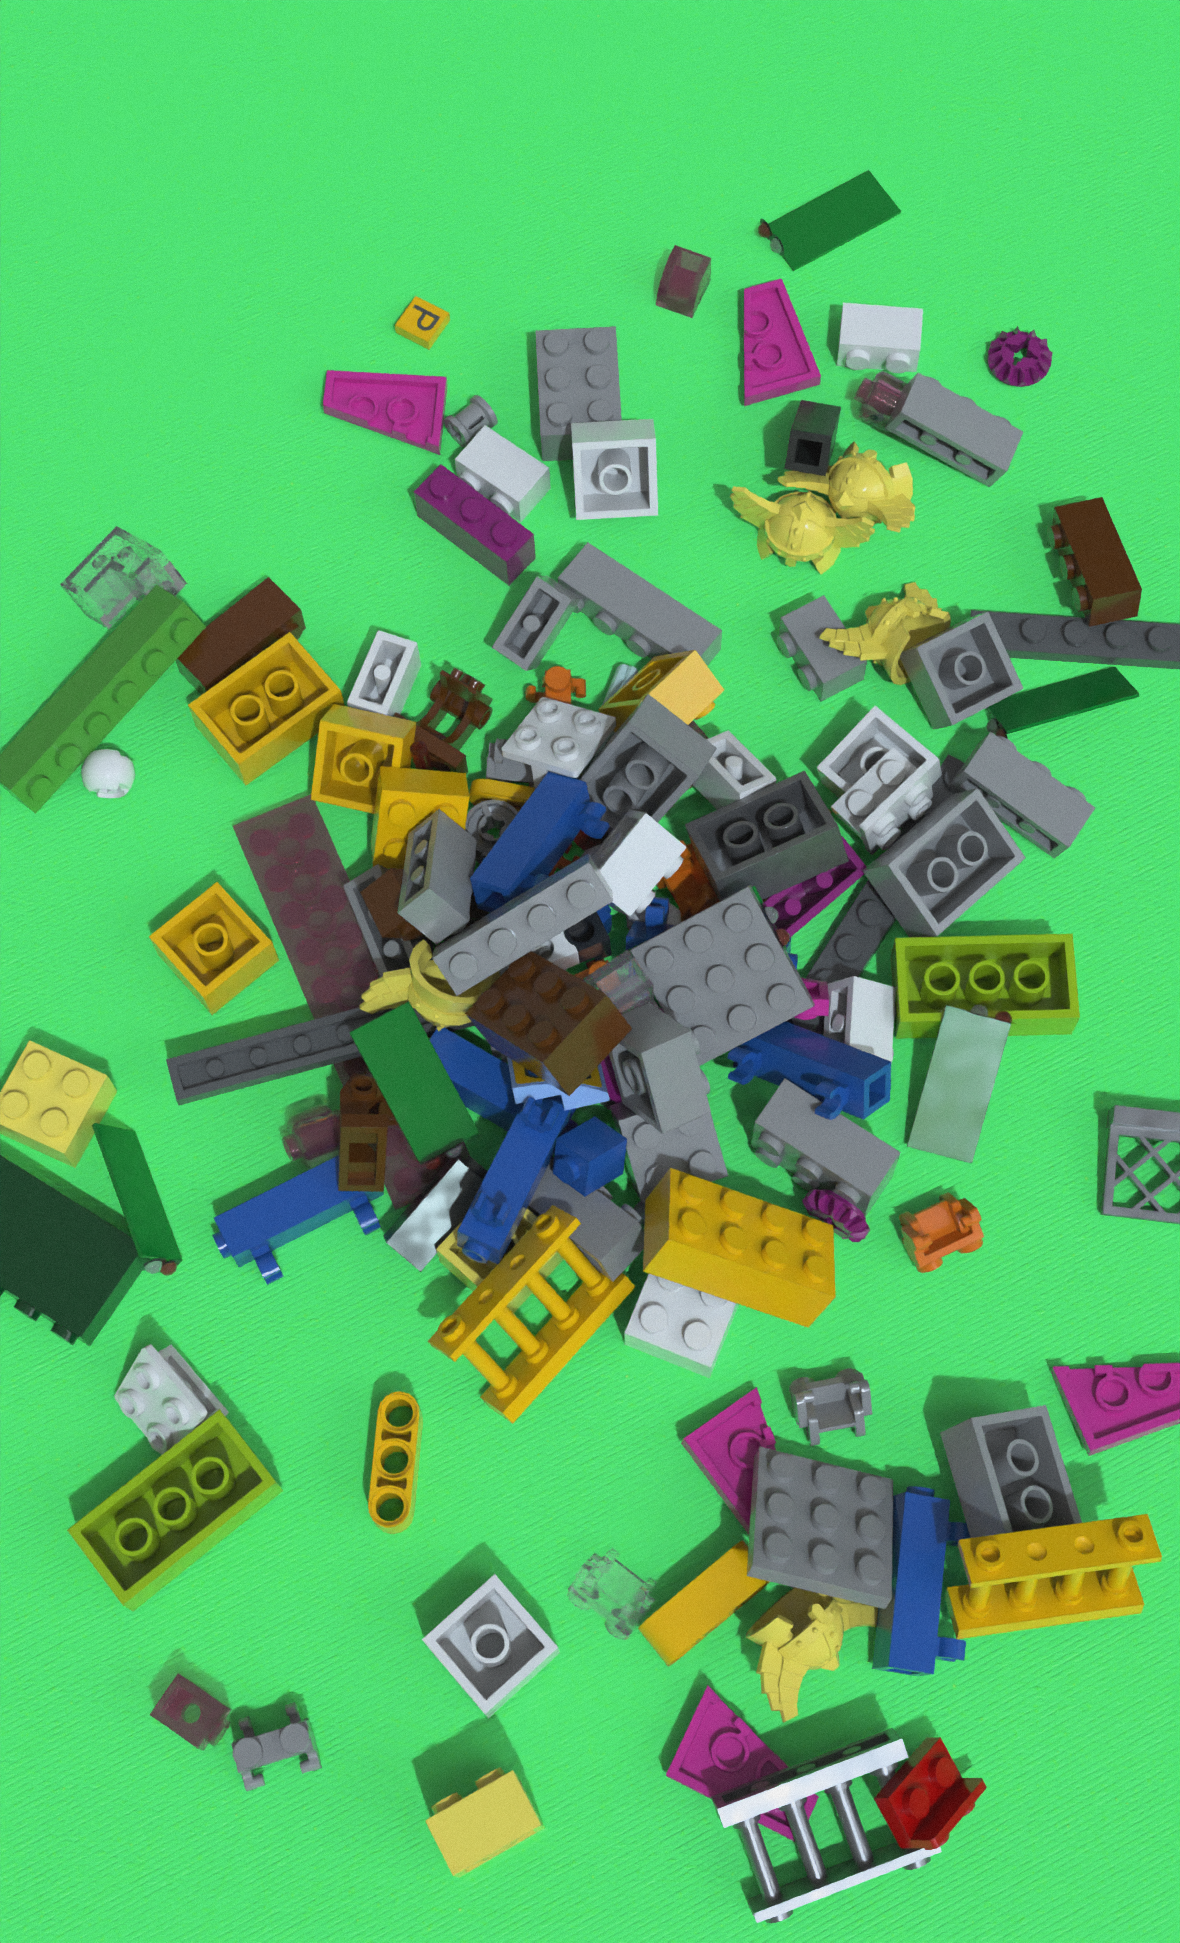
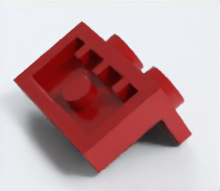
M928 1737L874 1797V1800L900 1848L934 1850L947 1842L950 1836L949 1833L962 1817L974 1809L976 1800L986 1790L987 1786L982 1778H962L941 1737Z

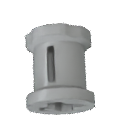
M474 395L470 398V404L455 416L449 415L444 419V422L451 437L461 447L465 448L484 425L493 428L497 425L498 420L490 405L481 396Z

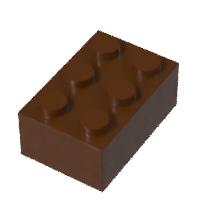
M532 951L512 962L508 969L488 990L479 996L478 1000L465 1013L493 1048L568 1096L581 1085L632 1030L607 994Z

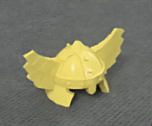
M855 441L845 450L843 457L839 456L838 461L833 466H828L825 476L792 470L786 471L784 476L778 477V482L785 487L806 488L828 495L833 509L841 518L857 519L865 517L874 521L875 524H881L883 521L887 530L900 533L901 527L909 528L910 521L915 519L916 506L911 502L913 478L907 462L888 468V472L881 462L876 460L877 452L875 450L858 453L859 447Z
M733 486L732 488L733 493H731L730 498L734 502L733 507L741 514V518L759 528L757 549L761 560L771 556L774 552L786 558L785 564L789 567H795L797 561L807 562L811 560L821 575L834 565L841 552V548L859 547L860 543L869 541L870 536L875 533V529L872 528L875 524L874 521L865 517L857 519L837 518L833 507L824 498L813 494L811 491H796L783 495L775 502H772L750 492L746 487Z
M916 582L904 585V599L895 597L886 601V598H883L879 605L869 606L865 611L867 617L865 625L837 630L826 628L821 633L819 639L828 641L829 647L843 651V655L859 657L860 661L873 660L874 664L878 663L884 667L893 684L901 686L911 682L900 659L902 651L949 628L951 618L949 612L938 608L937 599L932 598L927 589H919Z
M422 940L412 950L409 959L410 968L383 972V977L370 982V988L361 995L364 1002L360 1004L359 1009L374 1014L380 1010L397 1008L409 1001L412 1008H415L422 1018L437 1026L438 1031L449 1026H460L471 1023V1020L465 1013L478 1000L479 996L488 990L500 977V973L497 971L456 996L434 960H430L433 957L430 945Z
M793 1587L751 1626L746 1633V1638L762 1646L756 1674H760L761 1693L767 1694L771 1711H780L783 1723L798 1716V1693L806 1672L820 1668L831 1671L836 1670L840 1666L838 1651H840L844 1632L855 1627H876L878 1607Z

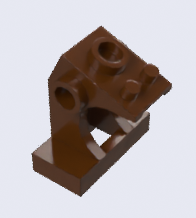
M455 667L450 674L442 670L440 672V680L436 683L430 694V700L435 703L429 712L416 722L412 757L435 771L466 773L467 775L466 755L459 750L476 728L480 730L486 725L493 711L492 707H490L493 699L482 692L485 684ZM397 712L393 715V717L406 719ZM447 713L461 721L454 732L448 737L435 730Z
M357 1073L352 1074L340 1091L338 1191L384 1192L388 1126L398 1125L375 1080L369 1076ZM368 1143H376V1151Z

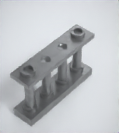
M893 1728L711 1796L723 1828L732 1825L734 1829H739L761 1892V1894L747 1899L756 1923L764 1920L766 1923L783 1921L793 1914V1909L901 1867L905 1870L920 1868L931 1861L930 1856L942 1852L940 1847L934 1850L900 1848L897 1841L873 1851L870 1849L849 1787L853 1783L852 1779L870 1773L871 1776L877 1777L880 1789H882L896 1773L897 1762L909 1758L902 1738ZM822 1790L827 1794H831L853 1857L850 1860L826 1869L803 1806L807 1801V1796ZM775 1808L785 1811L807 1874L806 1877L779 1886L757 1823L761 1819L760 1814Z

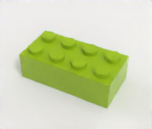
M1073 934L895 938L890 957L892 986L896 987V1016L894 1019L896 1039L937 1038L946 1005L1016 1023L1011 1024L1008 1036L1070 1035L1079 1021L1080 1012Z
M219 1409L67 1531L121 1604L131 1611H135L283 1492V1490Z

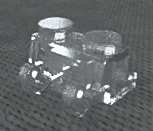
M611 1548L603 1557L594 1553L580 1567L575 1575L576 1578L568 1588L567 1597L577 1608L582 1610L593 1609L606 1620L605 1628L612 1636L620 1640H627L654 1603L655 1599L650 1594L658 1583L651 1577L646 1581L642 1580L617 1560L620 1553Z

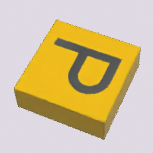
M415 296L396 322L395 331L397 334L430 350L450 322L449 312Z

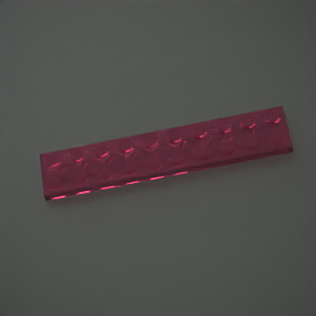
M311 794L233 825L236 837L313 1018L318 1019L359 1008L360 1004L364 1002L361 995L370 988V982L381 977L343 887L350 880L316 802L311 800ZM362 1056L333 1064L343 1087L353 1073L373 1078ZM399 1125L388 1126L384 1185L394 1209L397 1210L411 1204L453 1154L464 1162L470 1155L465 1143H459L458 1147L442 1155L439 1154L440 1156L420 1166ZM368 1143L376 1151V1143Z

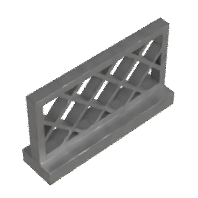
M1114 1105L1108 1110L1106 1128H1108L1101 1215L1180 1224V1211L1178 1213H1167L1154 1199V1196L1171 1183L1180 1191V1179L1178 1178L1180 1176V1169L1174 1173L1157 1153L1170 1142L1180 1143V1113ZM1119 1136L1136 1138L1148 1154L1129 1168L1117 1154ZM1147 1140L1163 1142L1153 1148ZM1152 1157L1167 1175L1168 1179L1149 1193L1133 1172ZM1117 1164L1124 1173L1115 1179ZM1128 1177L1144 1198L1132 1208L1113 1206L1114 1187ZM1148 1202L1155 1211L1139 1208Z

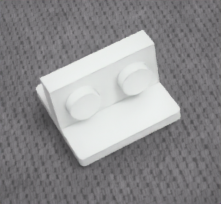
M542 697L501 748L502 755L505 758L531 765L535 789L548 771L576 778L614 730L616 720L615 717Z
M893 746L831 806L832 811L863 840L865 849L871 855L879 848L886 850L899 838L901 834L899 829L911 818L913 820L919 819L932 805L930 799L933 797L929 771L922 765L917 769Z
M151 1344L142 1348L114 1395L122 1412L133 1420L148 1438L151 1447L161 1455L219 1409L225 1416L229 1413L172 1344L159 1352Z

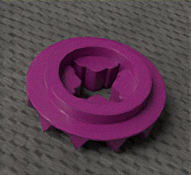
M1017 326L1012 332L1006 333L1001 331L995 341H991L987 361L991 372L1000 381L1011 386L1024 387L1041 381L1047 375L1051 367L1053 352L1048 348L1047 339L1037 337L1034 329L1028 333L1020 331ZM1025 348L1027 351L1026 357L1018 361L1016 366L1013 365L1014 353H1018L1020 349Z
M810 1189L803 1199V1204L808 1214L817 1220L833 1225L834 1233L842 1239L860 1242L870 1232V1227L866 1222L864 1214L856 1206L833 1191Z

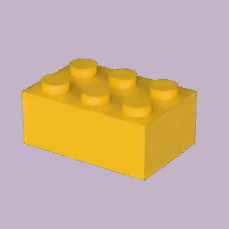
M289 632L188 704L197 729L246 786L318 734L320 720L334 704L345 705L338 686L292 633Z

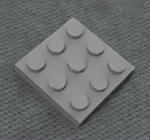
M751 885L630 950L664 1013L670 1014L676 1022L685 1028H690L696 1035L700 1045V1053L696 1054L699 1066L815 1005L787 951L780 944L774 927L768 921Z
M759 1447L754 1456L747 1576L886 1609L892 1599L893 1479Z

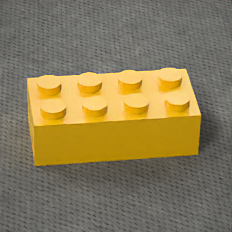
M670 1168L645 1200L643 1272L809 1328L836 1297L833 1225Z

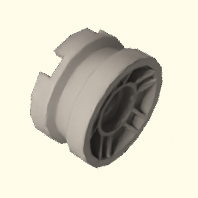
M495 799L482 801L472 807L467 814L465 831L477 840L475 861L481 864L518 813L515 807L505 801ZM493 828L499 829V838L494 839L493 835L487 833L488 830Z

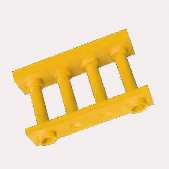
M554 1205L536 1218L532 1228L457 1310L441 1322L438 1330L427 1341L433 1348L454 1362L463 1354L490 1383L489 1388L480 1398L489 1408L512 1424L635 1288L626 1275L621 1273L612 1282L593 1266L569 1238L581 1223L576 1217ZM556 1251L583 1281L582 1285L566 1302L538 1272ZM525 1285L552 1314V1318L535 1336L507 1306ZM493 1320L521 1348V1352L504 1371L476 1341L477 1337Z
M1148 1514L960 1539L958 1547L969 1584L947 1587L945 1593V1600L956 1640L1141 1614L1145 1604L1132 1566L1161 1562L1162 1559Z

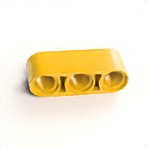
M401 1391L392 1392L385 1396L378 1408L368 1501L369 1514L380 1530L389 1534L403 1532L413 1521L423 1429V1416L418 1403L409 1393ZM399 1406H406L413 1410L412 1419L408 1424L396 1427L389 1423V1415L393 1409ZM394 1452L406 1454L408 1456V1463L403 1471L392 1474L384 1470L385 1459ZM395 1498L403 1502L404 1509L399 1518L394 1521H386L380 1518L379 1510L386 1500Z
M744 1540L728 1550L639 1626L638 1630L668 1667L684 1656L770 1582L747 1576L748 1545Z

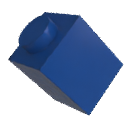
M594 1116L556 1138L553 1174L563 1183L568 1184L586 1197L623 1174L627 1138Z

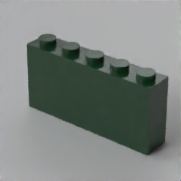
M0 1155V1297L5 1292L16 1299L17 1302L13 1307L35 1322L40 1316L52 1322L54 1325L50 1331L73 1346L78 1339L90 1347L142 1272L140 1267L150 1259L139 1257L132 1237Z

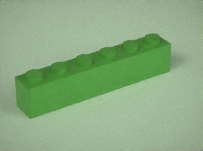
M156 584L0 754V785L36 814L206 626L181 599Z

